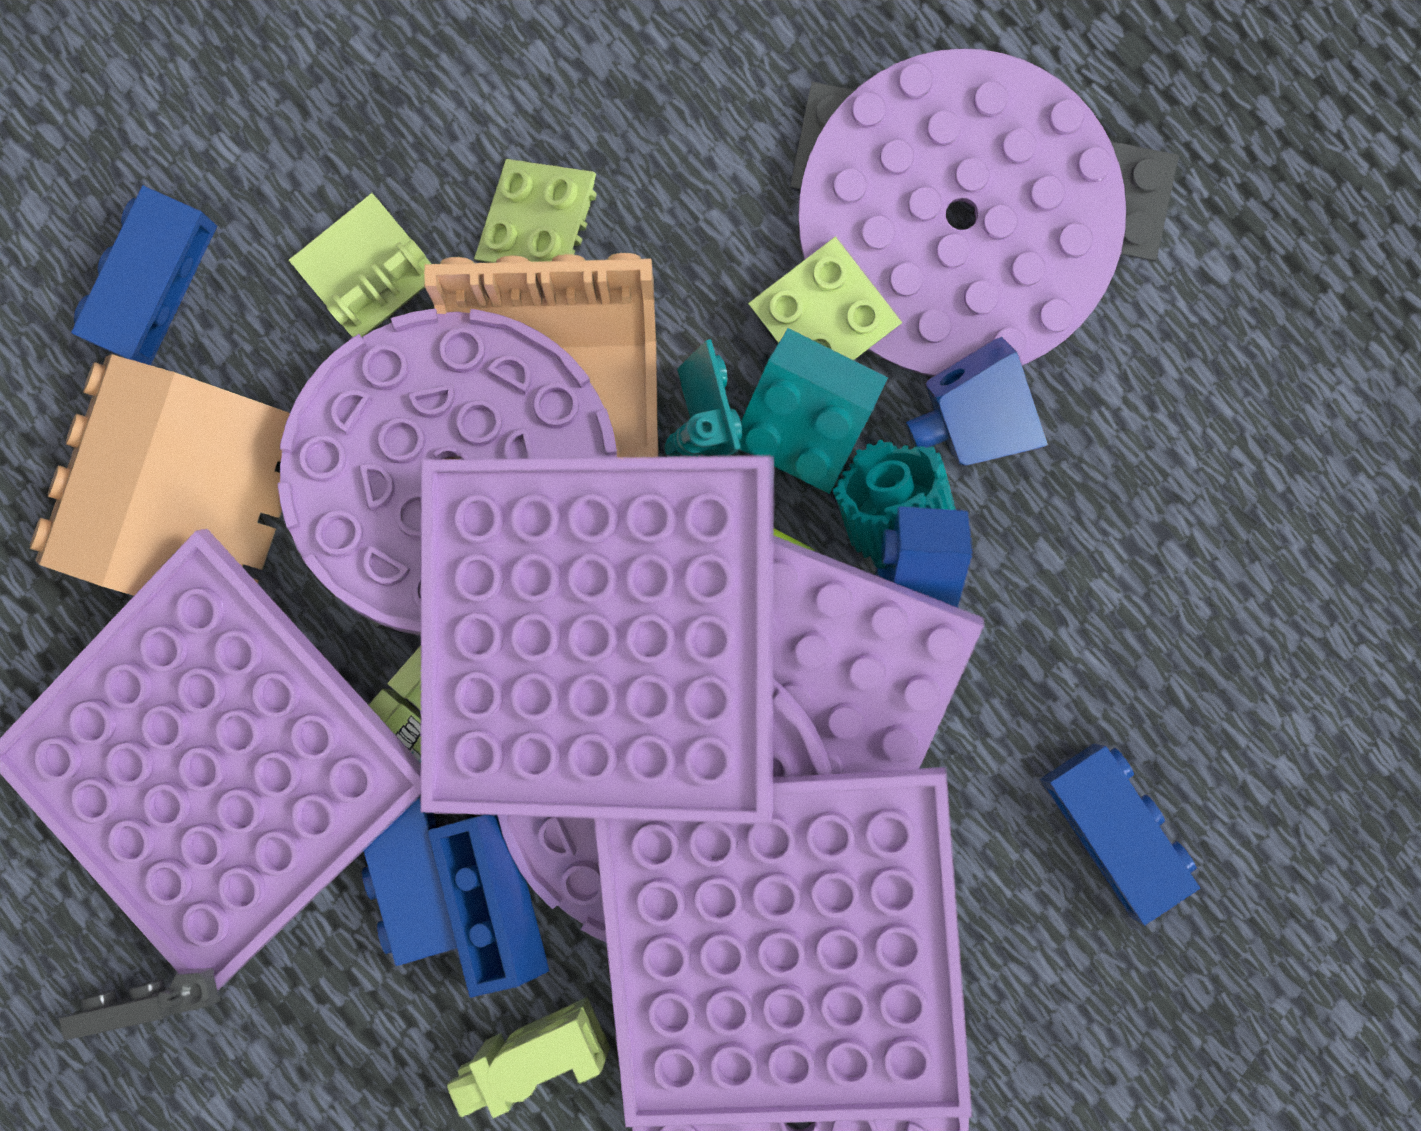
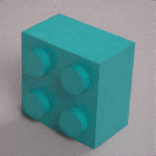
M787 328L768 360L741 420L742 439L739 441L741 450L753 456L773 457V466L830 494L872 413L888 377Z

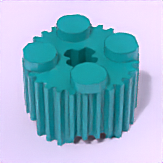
M882 439L878 440L877 445L874 446L869 443L866 445L865 450H856L857 455L853 458L854 464L849 465L850 471L842 473L844 479L838 480V487L833 489L851 545L855 547L857 553L862 552L863 557L871 556L872 563L876 568L886 567V564H882L881 560L883 532L885 529H894L898 506L956 510L940 453H936L933 446L928 448L915 446L911 450L908 445L897 449V446H893L892 442H883Z

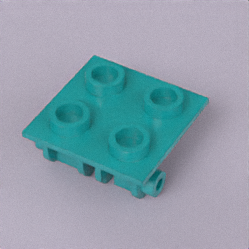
M711 339L706 340L677 368L690 419L666 439L664 450L667 457H729L741 449L739 441L742 439L741 421L736 410L730 409L724 389L727 386L726 366L722 357L715 355Z

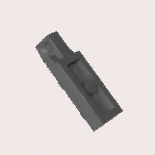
M213 968L187 969L176 974L169 987L165 988L163 979L152 980L130 987L128 989L130 996L117 998L115 989L80 999L82 1009L59 1018L63 1039L65 1041L157 1021L173 1014L209 1007L220 1001V995H218L213 975L214 970Z

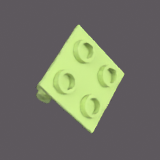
M506 159L474 259L486 263H496V260L500 257L521 256L527 258L530 262L552 261L558 255H574L575 250L573 247L580 246L583 240L577 235L578 231L586 230V216L591 201L596 199L597 193L593 190L596 173Z
M373 193L368 195L289 259L291 264L324 302L329 312L343 325L352 337L358 334L363 337L370 333L425 288V264H431L417 244L409 238Z
M836 236L748 303L778 343L787 328L852 360L858 358L902 324V321Z

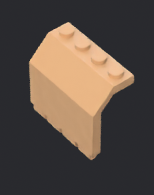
M632 253L613 254L608 257V260H585V258L579 255L564 254L555 256L552 261L530 262L527 258L521 256H504L498 258L496 263H474L467 258L450 257L443 259L440 264H425L424 286L434 304V308L437 310V314H446V312L470 313L471 309L481 310L517 320L541 332L565 350L590 378L591 385L597 392L604 408L607 409L614 432L617 458L659 457L654 278L651 259H641L640 256ZM448 457V458H445V459H443V460H447V459H457V458Z
M116 355L106 356L103 365L94 362L83 393L92 395L85 416L76 413L66 439V445L74 447L68 468L58 465L48 491V497L56 499L50 520L39 519L31 540L30 549L38 551L35 561L41 566L135 596L196 530L208 529L241 566L244 564L262 570L276 529L257 522L260 513L280 518L282 513L278 490L280 473L276 472L275 468L277 462H281L282 451L280 450V444L290 413L190 377Z

